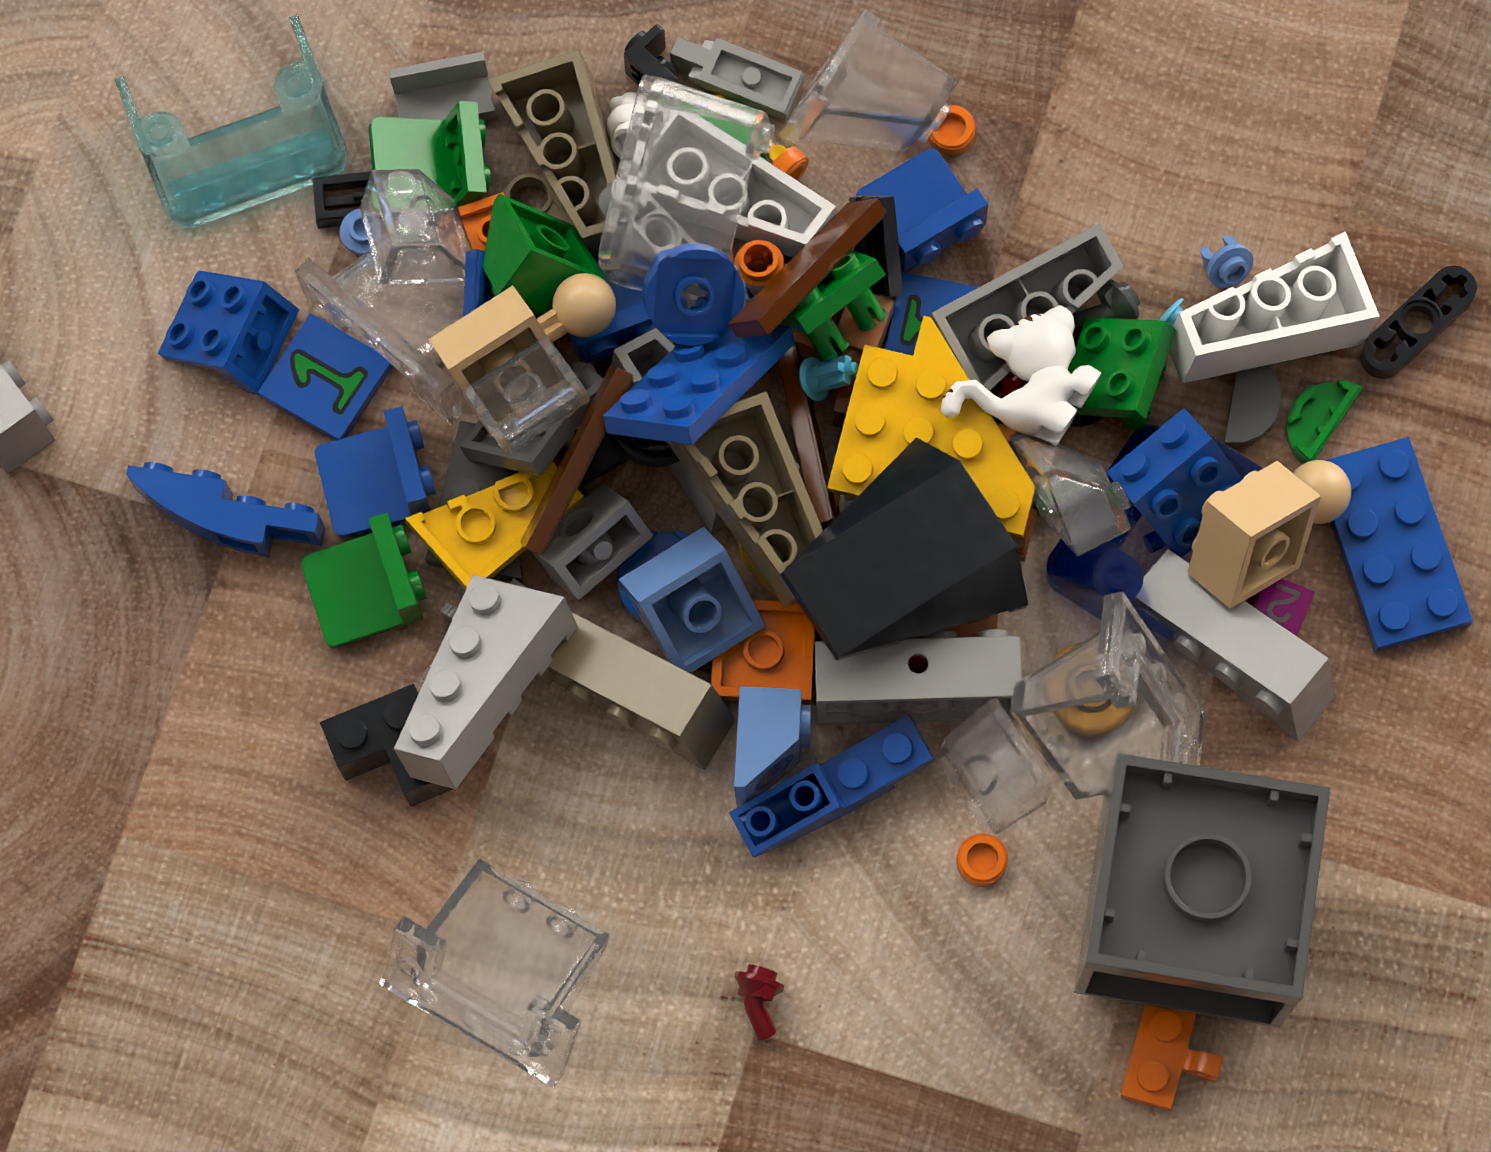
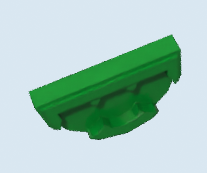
M1347 380L1324 382L1316 386L1311 385L1307 387L1295 399L1286 421L1287 442L1294 457L1299 462L1304 464L1316 460L1361 393L1363 386Z

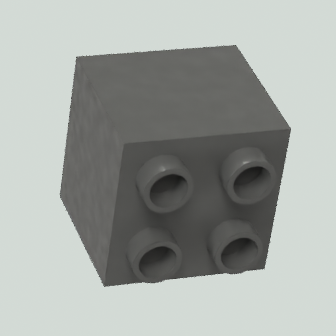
M1117 753L1103 796L1074 993L1279 1028L1303 997L1331 788Z

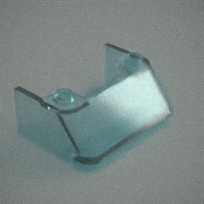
M298 14L289 17L303 60L285 66L277 74L274 81V91L280 106L188 138L181 121L171 113L154 112L142 117L124 76L115 79L134 136L163 209L169 220L175 225L191 228L308 187L313 185L312 178L338 175L345 168L348 161V151Z

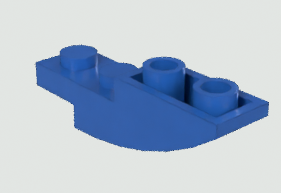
M146 462L144 467L128 465L127 477L134 488L153 507L173 522L214 543L241 552L269 558L273 539L322 546L325 526L319 513H314V509L310 506L300 503H286L284 508L266 506L264 500L246 495L237 496L236 501H233V493L227 482L221 479L222 477L218 473L208 470L195 469L192 471V475L173 472L172 467L156 462Z
M908 714L826 762L812 764L730 811L729 814L752 857L755 858L813 832L896 788L894 784L936 760L912 716Z

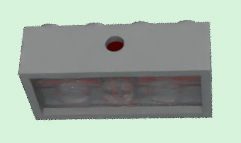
M989 629L978 632V637L957 638L956 632L941 631L928 635L925 639H905L899 644L836 661L824 641L815 642L817 725L894 723L908 714L912 716L914 722L1018 719L1023 696L1020 636H1008V631Z

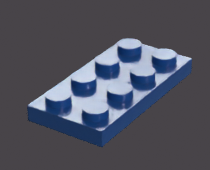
M728 325L725 330L718 333L719 338L710 343L696 346L676 344L669 354L655 367L651 368L633 388L623 394L620 400L603 415L606 432L609 434L693 445L795 344L792 326L778 325L769 335L737 338Z
M1406 437L1325 460L1339 466L1346 473L1351 484V499L1347 509L1340 517L1330 523L1374 652L1470 626L1473 618L1410 438Z

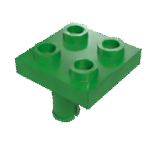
M851 250L781 323L792 326L793 329L807 334L822 361L832 360L838 356L835 348L837 347L839 351L843 352L847 349L849 343L842 336L831 317L846 306L862 332L869 331L877 326L873 320L875 317L878 322L885 320L887 312L881 307L870 287L886 274L875 258Z
M1086 317L1076 345V353L1070 362L1068 371L1072 374L1079 366L1090 365L1098 370L1101 375L1082 408L1073 406L1078 410L1075 415L1117 417L1130 430L1135 431L1144 428L1149 421L1147 415H1151L1152 412L1151 403L1157 385L1164 377L1162 371H1166L1167 368L1165 361L1176 329L1167 321Z

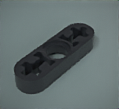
M1447 266L1437 272L1368 336L1360 354V361L1364 370L1369 375L1379 379L1391 378L1398 374L1469 308L1477 291V283L1472 273L1461 266ZM1445 283L1449 286H1453L1456 283L1460 284L1463 287L1460 297L1452 295L1443 303L1440 310L1435 302L1441 298L1446 287ZM1412 311L1424 312L1430 317L1432 328L1426 333H1414L1406 326L1405 316ZM1397 334L1402 342L1394 350L1391 357L1393 363L1386 358L1381 362L1375 360L1374 356L1377 351L1375 346L1382 350L1394 341Z

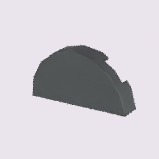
M1268 365L1236 372L1223 448L1245 447L1250 442L1260 439L1267 431L1269 432L1273 428L1281 408V386L1273 370Z

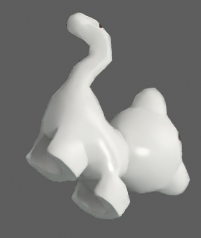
M1059 305L1050 309L1045 314H1034L1025 317L1015 323L1010 329L996 330L987 337L989 348L997 357L1006 361L1014 375L1028 382L1025 386L1001 399L992 394L977 380L957 381L943 395L940 411L945 417L954 418L959 415L963 401L965 399H973L984 412L999 418L1009 429L1024 435L1036 436L1056 447L1078 411L1073 406L1082 408L1096 386L1101 373L1090 365L1079 366L1072 374L1068 371V366L1076 353L1072 335L1075 323L1071 311Z

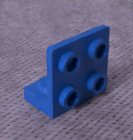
M198 271L187 289L172 324L166 332V337L158 354L165 360L216 369L245 392L258 394L257 392L267 379L299 309L264 281Z

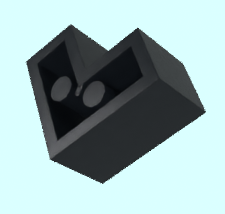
M414 683L320 722L336 765L345 781L391 762L410 807L453 790L449 787L409 777L394 750L419 694Z

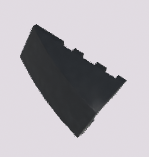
M917 437L780 574L836 661L899 644L902 640L935 634L941 632L944 628L967 622L971 624L982 621L991 615L1005 611L1010 613L1025 609L1029 605L1017 545L962 463Z

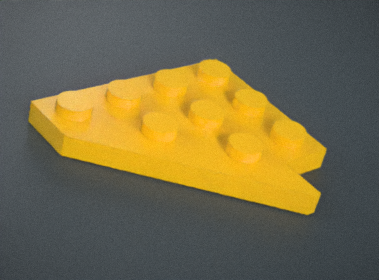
M923 316L913 356L864 345L827 486L829 492L857 498L916 437L962 463L1010 536L1024 537L1035 494V486L993 417L984 412L973 399H965L961 405L959 415L954 418H947L940 411L943 395L954 382L967 381L969 378L931 317Z

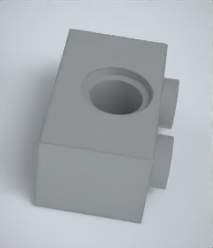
M602 483L563 516L544 554L539 555L533 551L531 552L557 585L575 599L580 600L650 540L653 535L630 502Z

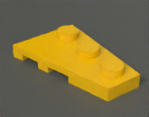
M552 461L541 476L524 472L516 473L496 481L495 485L466 497L461 495L447 501L446 505L422 514V512L406 517L405 523L466 590L472 575L492 579L527 549L520 541L558 467ZM578 489L564 515L584 499V495Z

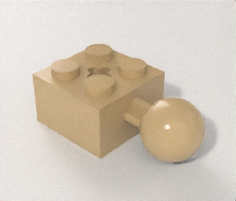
M580 273L568 277L555 291L552 302L553 309L537 319L512 285L428 339L468 404L491 437L575 384L551 343L566 333L578 337L595 336L603 332L610 325L616 312V299L613 290L605 280L588 273Z
M1325 460L1306 462L1293 473L1276 461L1258 472L1252 471L1248 473L1241 482L1227 490L1216 491L1205 501L1201 513L1203 517L1198 535L1192 543L1193 553L1187 573L1231 609L1299 569L1313 523L1324 524L1337 519L1345 512L1350 503L1351 484L1346 473L1336 464Z

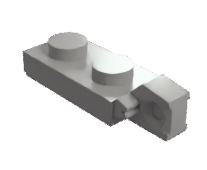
M678 37L670 53V63L688 72V80L698 84V87L721 94L726 98L784 121L787 120L805 80V74L802 71L716 38L715 42L704 40L703 45L699 46Z

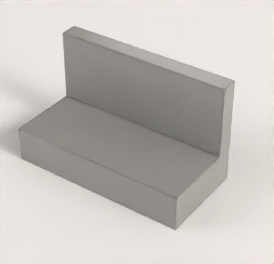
M483 51L388 70L399 118L444 120L458 101L477 102L479 119L481 120L497 118L491 85L487 80L489 79Z

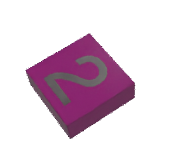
M1280 579L1260 591L1254 608L1297 636L1315 592L1285 579Z

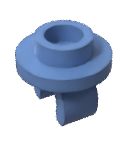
M359 208L347 214L340 226V237L344 246L350 252L356 254L357 257L377 258V252L387 243L389 227L386 219L380 212L371 208Z
M1227 235L1223 237L1225 247L1218 250L1215 254L1211 253L1206 246L1201 248L1207 277L1218 288H1229L1241 283L1253 266V255L1248 248L1242 244H1237L1233 237Z

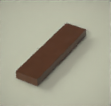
M879 198L847 203L728 323L736 337L745 338L769 335L885 217L887 211Z
M794 344L778 360L805 487L824 531L839 515L834 493L829 492L827 489L830 474L814 402L807 397L799 382V368L804 359Z
M613 364L608 368L520 541L525 548L539 555L545 553L606 434L603 415L628 391L634 379L632 377L633 374Z

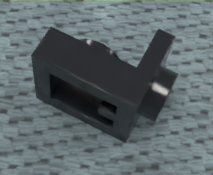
M656 24L647 33L645 31L637 33L626 45L624 53L625 74L666 111L679 99V76L674 66L666 58L659 56L666 48L665 30L659 24Z

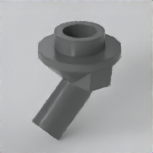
M1108 280L1096 292L1101 302L1100 305L1072 314L1075 323L1074 331L1080 332L1086 317L1138 319L1140 315L1137 306L1140 305V299L1134 289L1126 282L1117 283L1114 280Z

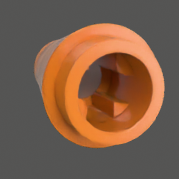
M754 240L746 243L739 249L734 265L744 284L756 296L783 268L784 258L779 248L773 243L765 240Z

